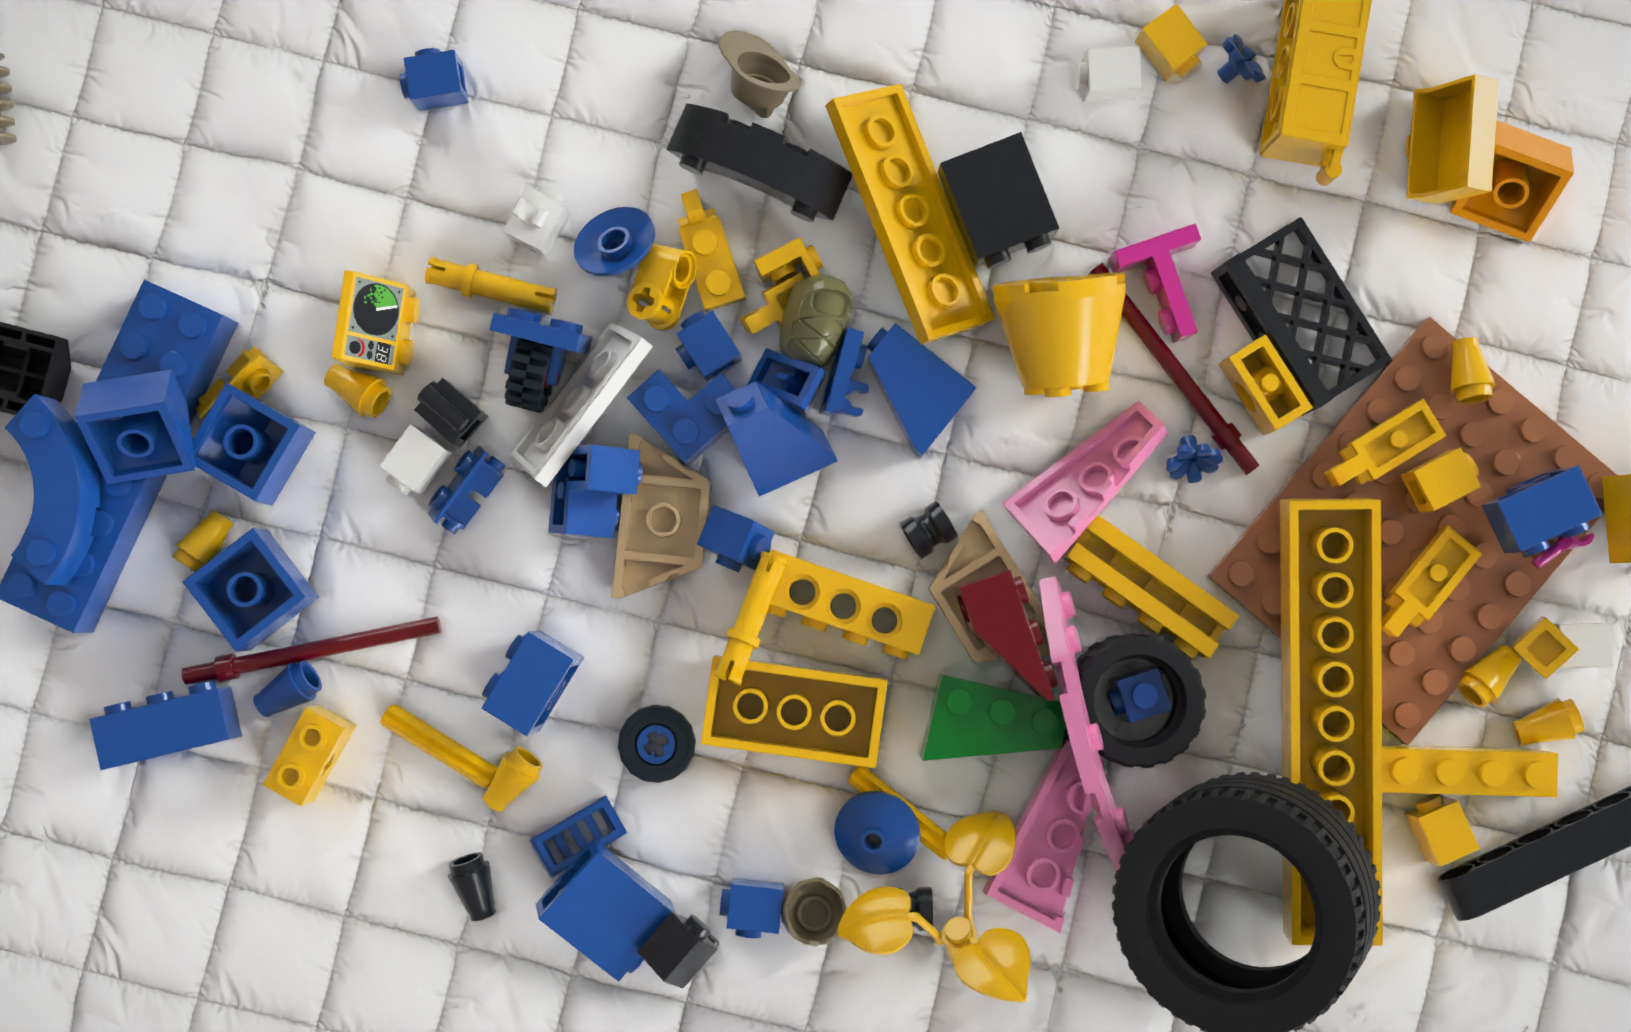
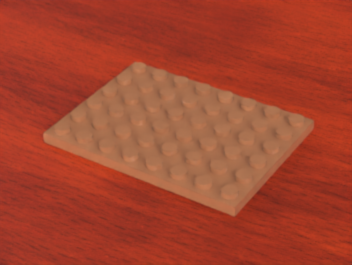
M1431 317L1425 319L1392 357V361L1386 364L1206 576L1281 640L1280 499L1371 498L1381 500V619L1391 608L1385 603V600L1390 595L1389 592L1443 526L1449 525L1482 553L1480 558L1429 620L1423 621L1418 627H1413L1409 623L1399 637L1392 636L1390 638L1381 631L1382 727L1404 745L1411 743L1458 687L1457 683L1464 677L1462 672L1480 661L1573 550L1567 549L1563 553H1559L1540 569H1537L1531 561L1545 550L1528 557H1523L1521 552L1504 553L1481 505L1507 494L1505 489L1542 472L1579 465L1603 514L1605 508L1602 477L1617 475L1490 367L1489 370L1496 384L1492 388L1493 397L1479 403L1458 404L1456 396L1450 393L1452 371L1451 343L1457 339ZM1424 398L1446 433V437L1376 480L1367 481L1359 485L1355 478H1352L1341 486L1331 487L1323 473L1344 461L1339 451L1347 447L1346 444ZM1461 447L1463 453L1469 454L1476 463L1479 471L1477 479L1481 487L1435 511L1420 513L1400 474L1445 451ZM1601 515L1592 520L1587 521L1590 528L1601 517ZM1590 529L1575 535L1577 539L1583 537ZM1558 537L1547 540L1549 546H1552L1558 540Z

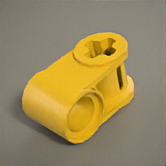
M653 243L647 255L639 263L640 266L627 297V308L632 316L639 320H647L648 324L654 329L667 331L672 329L681 317L689 287L696 275L697 261L695 255L690 251ZM639 300L645 302L648 305L644 307L643 305L639 304ZM664 306L670 310V313H667L666 311L662 310L661 307Z

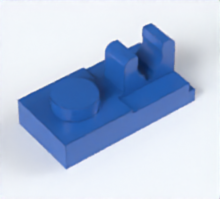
M849 327L846 328L838 350L833 357L819 414L827 416L839 413L851 417H859L863 414L864 409L852 406L845 397L846 394L849 395L852 392L867 394L869 392L867 384L850 379L855 368L861 369L866 356L867 345L862 344L863 331Z

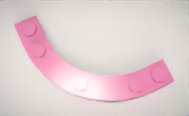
M1056 576L1039 580L1051 661L1053 666H1056L1057 676L1062 688V694L1059 695L1060 703L1085 794H1090L1094 811L1099 813L1094 815L1096 827L1115 871L1120 869V858L1126 853L1125 847L1134 838L1135 831L1134 829L1130 830L1124 807H1116L1098 753L1099 750H1103L1101 732L1097 723L1090 724L1075 653L1081 652L1080 639L1076 627H1070L1069 618L1076 617L1074 602L1070 591L1062 592Z

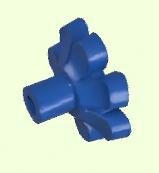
M1234 34L1231 38L1227 37L1222 46L1229 55V61L1217 70L1222 81L1228 84L1239 74L1245 80L1253 79L1256 83L1265 80L1266 76L1263 73V69L1256 61L1252 60L1256 53L1248 46L1243 48V41L1239 35Z
M1186 435L1179 440L1180 446L1177 447V455L1167 459L1166 470L1170 473V478L1177 480L1187 474L1189 483H1197L1202 480L1201 471L1210 474L1218 470V464L1223 462V456L1219 449L1211 450L1208 444L1198 445L1194 435Z

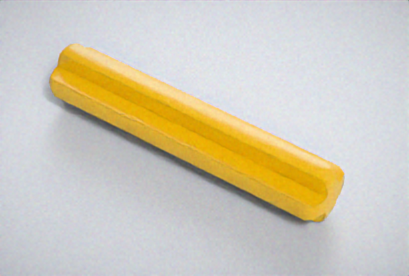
M390 705L383 714L380 723L385 728L480 787L487 788L490 785L497 770V767L398 705Z
M857 766L852 771L847 781L859 793L881 791L892 794L904 801L912 809L918 820L920 842L941 859H947L944 848L947 832L866 767Z

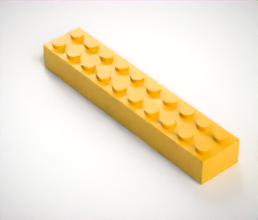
M1371 498L1280 499L1282 778H1289L1290 782L1295 784H1305L1307 789L1319 792V796L1325 801L1329 799L1337 810H1342L1345 814L1343 817L1349 823L1352 822L1356 826L1355 830L1358 835H1362L1364 839L1363 845L1372 855L1370 859L1372 864L1376 866L1377 872L1375 877L1380 884V889L1378 890V895L1381 896V904L1379 905L1380 920L1376 924L1378 930L1374 936L1372 946H1383L1381 500ZM1282 855L1283 932L1292 945H1312L1315 934V911L1311 894L1302 876Z

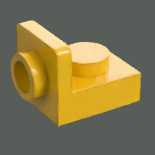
M800 237L754 260L755 269L763 284L771 279L774 284L781 282L797 273L795 267L800 264L807 277L819 275L818 270L824 268L814 246L805 247Z

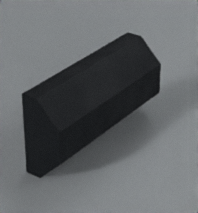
M0 322V412L16 415L34 394L52 398L61 403L71 372L68 340Z

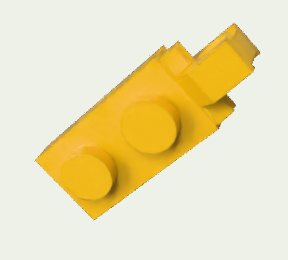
M697 189L680 194L687 216L677 219L680 226L679 233L685 250L692 252L697 261L694 279L705 312L746 300L720 218L716 216L714 208L703 210Z
M1423 398L1346 444L1347 447L1339 451L1344 461L1323 474L1332 488L1337 485L1341 486L1352 478H1355L1357 483L1362 485L1367 481L1376 480L1447 435Z
M1449 525L1443 526L1389 592L1390 595L1385 600V603L1391 608L1381 619V631L1390 638L1392 636L1399 637L1409 623L1413 627H1418L1423 621L1429 620L1480 558L1482 553Z

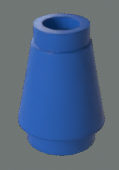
M305 661L298 664L290 663L258 694L254 695L253 701L261 715L270 717L273 714L314 700L316 693L322 689V683L318 673L309 663Z

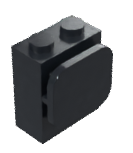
M1022 132L940 163L937 174L974 267L986 263L988 269L995 268L1012 260L1011 253L1026 248L1029 254L1042 250L1052 244L1050 238L1056 235L1059 225Z

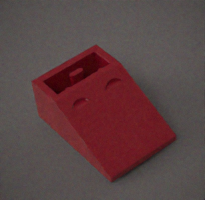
M1006 570L954 587L953 589L967 629L1038 697L1047 701L1055 699L1052 688L1058 687V682L1050 661L1045 662V660H1041L1037 646L1043 644V638L1036 619H1027L1022 603L1028 602L1029 598L1021 576L1013 577L1011 570Z

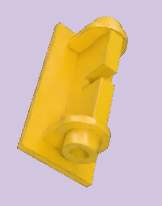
M253 346L249 351L244 349L237 360L226 370L232 378L229 384L256 399H259L268 391L284 372L280 367L268 360L267 356L256 346ZM221 378L198 399L200 404L195 409L200 414L199 417L202 420L205 419L226 384Z

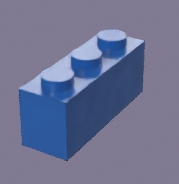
M215 681L189 686L190 695L174 698L173 691L147 696V705L133 709L130 701L103 707L104 716L89 719L100 770L242 737L231 686L216 688Z

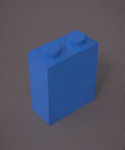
M594 838L535 904L538 919L618 982L627 972L632 973L641 965L644 959L637 953L639 948L671 912L676 913L668 897Z

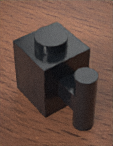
M444 378L438 383L432 381L421 390L417 398L420 403L414 409L450 443L460 448L489 417L457 387Z
M671 912L639 948L637 953L663 982L683 989L717 951L720 942L710 934V929L696 916L691 914L689 918Z

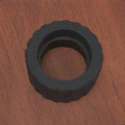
M1113 635L1088 647V650L1076 660L1090 724L1097 723L1101 732L1103 750H1099L1098 753L1103 758L1125 767L1151 768L1157 764H1166L1172 761L1178 754H1183L1189 748L1192 740L1197 738L1201 730L1199 728L1206 714V690L1203 688L1202 676L1199 670L1194 667L1191 658L1185 652L1178 650L1176 645L1149 635ZM1132 658L1147 660L1158 666L1169 679L1173 695L1172 710L1164 726L1150 738L1139 741L1119 739L1109 733L1100 723L1094 708L1095 689L1102 674L1113 664Z

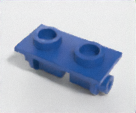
M479 445L474 452L468 450L463 454L454 468L457 475L448 487L445 485L440 486L428 504L431 507L428 515L432 521L437 524L444 517L445 520L441 525L454 535L459 529L464 530L467 524L481 507L479 503L469 497L471 492L474 490L487 499L504 476L502 470L506 465L494 456H491L488 462L485 461L488 453Z

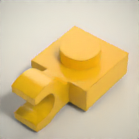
M797 272L761 292L766 305L739 318L746 333L754 334L775 321L781 330L783 314L790 292L796 282L804 279L801 272Z

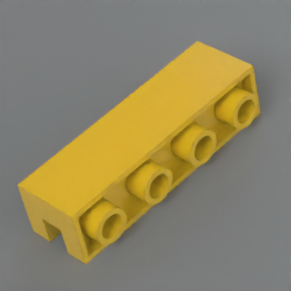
M1099 515L1095 517L1061 557L1069 563L1066 570L1085 584H1088L1092 579L1104 588L1101 595L1120 609H1123L1127 604L1140 614L1136 619L1140 624L1157 635L1162 629L1175 639L1172 644L1176 645V648L1181 652H1185L1192 660L1196 655L1202 658H1210L1219 646L1217 640L1224 630H1230L1239 618L1237 613Z

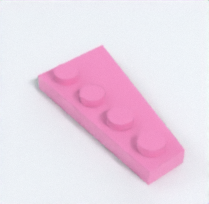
M1137 401L1004 501L1003 505L1009 515L1055 564L1168 435L1166 428L1154 414L1140 401Z
M1063 738L1061 749L1055 750L1015 827L1016 849L1011 862L999 874L990 876L982 890L987 896L1061 933L1064 922L1062 914L1066 898L1070 897L1074 882L1072 874L1077 854H1081L1085 838L1082 834L1088 814H1091L1093 806L1090 794H1085L1069 740ZM1100 758L1103 766L1104 759Z

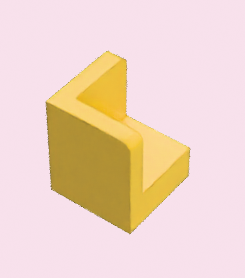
M1543 616L1509 645L1544 679L1550 677L1579 650L1551 621Z

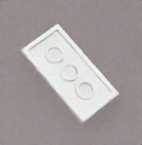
M610 323L510 454V458L535 480L547 487L653 346L642 337L617 323Z

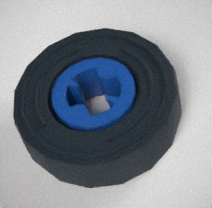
M651 705L640 708L627 718L619 732L618 750L621 762L632 775L646 782L661 783L676 778L687 769L694 756L696 739L692 725L682 713L670 706ZM651 732H658V737L663 733L668 738V743L663 747L665 754L656 756V750L649 753L645 745L651 741L649 736Z

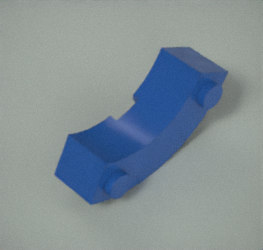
M34 394L4 427L13 436L25 454L30 466L34 487V502L30 522L22 540L11 556L44 585L66 586L78 571L93 541L94 536L91 535L94 525L96 508H100L98 472H95L87 449L88 444L77 422L57 400Z

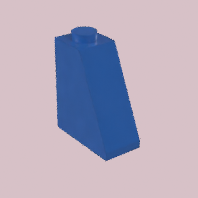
M895 323L889 331L882 327L869 342L867 348L871 351V354L868 356L867 363L913 453L921 458L977 387L924 345H920L918 340Z
M756 381L715 399L759 497L838 462L823 430Z

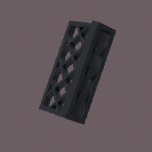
M1302 217L1227 260L1211 272L1212 277L1252 340L1255 341L1263 335H1267L1313 408L1301 416L1322 407L1337 395L1392 361V358ZM1292 232H1295L1304 246L1302 258L1282 253L1284 239ZM1275 243L1273 251L1266 249ZM1254 255L1272 260L1268 279L1255 276L1246 260ZM1280 262L1300 268L1296 287L1276 282ZM1308 270L1321 273L1326 281L1324 294L1305 290ZM1274 291L1294 296L1291 315L1283 314L1276 310L1272 303ZM1303 298L1322 303L1319 323L1299 318ZM1331 306L1344 309L1348 315L1347 331L1328 326ZM1297 327L1317 331L1314 352L1300 348L1295 340ZM1326 334L1345 339L1342 359L1322 354ZM1354 342L1367 345L1375 361L1368 366L1351 362ZM1321 363L1340 368L1337 385L1329 390L1326 389L1318 376ZM1349 370L1356 372L1348 378Z

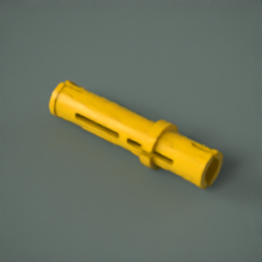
M433 256L428 261V265H431V268L426 267V284L461 291L462 296L468 298L477 295L544 312L547 315H551L554 307L552 304L556 302L557 288H549L479 269V265L473 263L464 266L440 260Z
M762 551L760 554L759 563L733 628H728L726 638L729 640L719 666L714 673V676L724 681L728 678L730 683L741 685L753 649H758L760 645L759 632L784 568L788 563L787 560L776 555L769 571L773 561L772 553Z

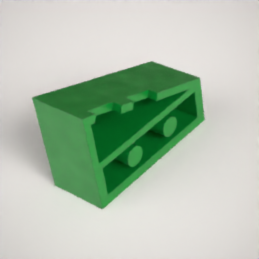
M939 673L920 758L922 761L1061 749L1066 730L1061 703Z

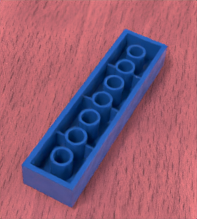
M144 279L96 381L172 369L187 402L191 426L197 413L195 408L200 404L198 399L207 392L238 326V322ZM87 446L94 471L98 472L100 508H96L94 525L91 535L94 536L93 541L78 571L66 586L44 585L18 561L12 558L0 583V600L72 633H93L167 477V475L107 485L89 446Z

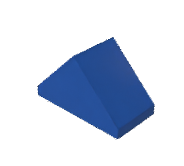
M766 348L748 384L756 381L800 414L806 416L825 379V370L798 359L793 360L787 355Z

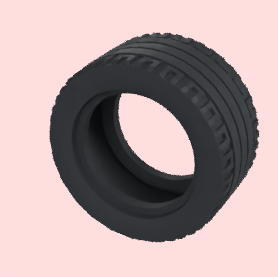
M1239 772L1235 775H1221L1217 779L1211 778L1185 791L1158 810L1150 819L1142 824L1143 826L1133 835L1132 841L1125 847L1126 853L1120 858V869L1115 873L1116 884L1112 889V893L1115 895V900L1112 902V910L1114 911L1113 923L1117 927L1116 937L1117 941L1120 942V950L1123 956H1126L1129 962L1128 966L1137 977V981L1143 984L1150 997H1153L1161 1007H1165L1172 1012L1171 1014L1174 1017L1185 1021L1187 1025H1194L1203 1032H1289L1291 1030H1300L1306 1023H1313L1318 1016L1326 1013L1331 1005L1336 1003L1355 977L1372 947L1374 936L1378 930L1376 924L1380 920L1379 905L1381 904V896L1378 895L1380 884L1375 877L1377 870L1370 859L1372 855L1369 850L1365 849L1363 845L1364 839L1362 835H1358L1356 832V826L1352 822L1349 823L1343 817L1345 814L1342 810H1337L1329 799L1325 801L1319 796L1320 793L1316 790L1311 791L1307 789L1305 784L1292 783L1286 777L1276 778L1275 774L1260 775L1259 772H1251L1249 775ZM1215 836H1241L1262 842L1283 855L1302 876L1313 901L1315 934L1309 953L1284 965L1258 967L1234 961L1209 945L1193 925L1186 910L1182 891L1185 863L1196 842Z

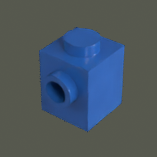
M425 48L416 51L415 56L403 58L405 73L399 74L402 94L405 99L410 98V101L418 111L469 103L463 63L455 50L441 52L437 48Z
M699 311L680 324L683 330L676 333L681 345L675 349L688 370L696 366L706 383L720 372H724L742 360L740 352L713 311L706 315Z
M713 505L696 545L718 555L715 563L739 573L742 566L756 570L761 552H770L771 541L775 532L752 519Z
M1147 666L1108 679L1112 689L1107 691L1111 709L1114 715H1120L1123 721L1132 723L1172 710L1158 667Z
M733 878L731 889H722L719 915L728 916L726 928L736 929L735 935L744 938H761V932L779 934L784 883Z

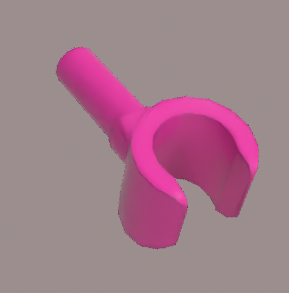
M1587 534L1579 539L1575 536L1564 539L1561 535L1552 546L1531 562L1537 569H1540L1559 553H1563L1567 549L1590 544L1594 539V534Z

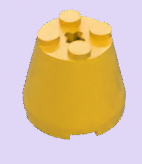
M1125 273L1057 276L993 284L994 303L1021 385L1024 388V395L1045 394V397H1063L1071 395V390L1083 389V392L1109 390V380L1126 293Z

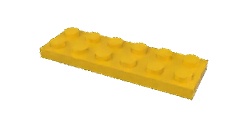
M897 84L833 98L825 105L920 345L971 330L995 320L902 85Z

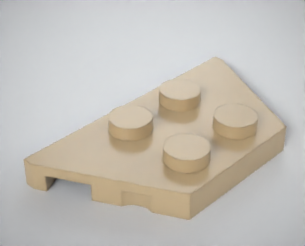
M629 433L627 449L640 450L639 462L642 464L643 473L641 482L637 486V495H622L611 597L615 599H621L703 568L705 549L696 544L708 519L712 482L634 433Z
M982 510L974 514L928 590L972 662L996 661L999 659L967 629L953 588L1001 571L1011 570L1013 577L1021 576L1028 594L1029 601L1022 603L1027 619L1035 618L1043 638V644L1037 646L1040 657L1050 656L1043 608Z

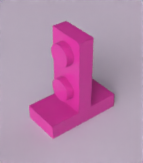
M1196 223L1116 250L1108 258L1112 273H1120L1144 264L1146 265L1147 270L1143 271V277L1147 290L1151 295L1156 294L1161 307V310L1157 312L1160 327L1165 335H1171L1173 343L1188 339L1198 332L1171 257L1173 254L1193 248L1202 240Z

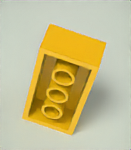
M713 656L701 737L702 745L876 768L888 682L886 678L749 660L741 685L730 683L728 678L724 681L714 676L722 656Z

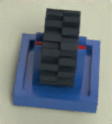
M508 307L507 315L493 313L490 326L491 331L511 335L504 373L509 375L505 384L507 389L505 392V403L510 406L541 413L544 411L545 406H547L548 398L553 390L552 386L559 385L568 350L588 353L593 336L582 334L583 325L551 318L550 324L547 325L540 323L541 314Z

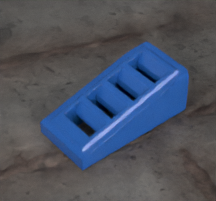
M607 796L600 798L529 840L532 849L549 878L566 870L588 845L576 824L583 819L593 838L603 846L610 844L627 833ZM597 810L611 832L606 836H603L591 815ZM567 828L580 850L574 855L560 833ZM550 838H553L565 859L557 864L545 843Z

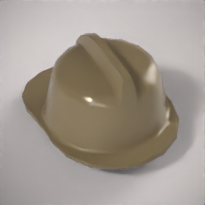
M734 30L725 32L719 38L718 47L723 57L732 67L731 92L733 96L749 106L761 118H769L774 109L784 102L789 92L797 91L801 87V79L789 68L780 54L760 37Z

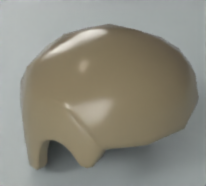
M811 878L798 881L786 892L781 909L782 922L786 931L799 942L809 946L824 945L832 942L838 936L837 928L847 908L843 894L836 886L823 878Z

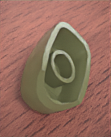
M819 274L795 283L786 302L780 330L779 343L784 355L793 360L798 359L820 368L828 365L838 350L851 316L852 294L844 281L831 275Z

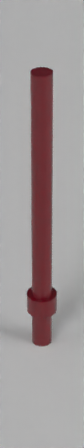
M1102 262L1091 270L1089 274L1110 273V271ZM1125 293L1122 310L1123 318L1214 435L1211 438L1221 451L1226 449L1245 475L1251 473L1260 465L1239 439L1242 434L1232 422L1228 424L1131 298Z
M436 616L236 657L234 653L215 657L214 662L182 668V679L185 685L218 679L220 682L239 679L242 673L439 634L442 632L439 617Z

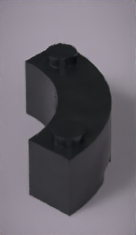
M686 103L666 149L681 159L679 166L697 175H702L704 171H708L757 189L791 206L790 213L808 222H814L815 218L834 220L853 176L850 171L813 149L806 151L799 146L783 142L785 136L754 122H752L750 127L737 120L729 119L728 113Z

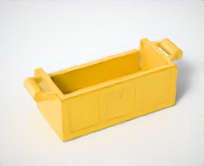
M1284 0L1259 147L1260 157L1318 166L1320 170L1316 174V181L1322 186L1329 185L1341 175L1342 166L1340 162L1343 150L1349 143L1372 0Z

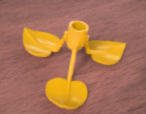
M990 811L970 815L957 821L948 830L944 841L947 858L954 865L966 867L964 873V916L948 920L941 932L937 931L919 913L910 912L911 898L906 891L889 886L874 888L859 896L846 909L837 928L839 938L852 943L862 951L876 955H887L900 951L912 938V922H916L934 938L935 944H944L947 956L954 964L957 977L967 987L998 1000L1024 1003L1027 1000L1031 956L1025 939L1017 932L1005 928L989 929L978 938L975 925L973 924L974 870L976 869L978 872L988 876L997 875L1009 865L1015 853V829L1010 818L1003 812Z

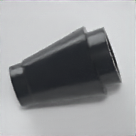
M481 852L467 854L449 863L451 873L447 877L469 914L471 921L484 920L494 915L496 909L494 906L490 862L484 861Z

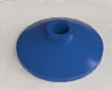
M618 207L607 210L591 219L579 232L573 249L575 260L583 271L594 276H612L622 273L638 264L651 249L655 239L654 224L649 215L638 208Z
M868 791L852 797L843 805L835 821L834 835L838 849L851 865L867 873L882 875L896 872L910 863L919 847L920 826L912 809L900 798L886 792ZM867 835H878L882 843L874 844L870 842Z

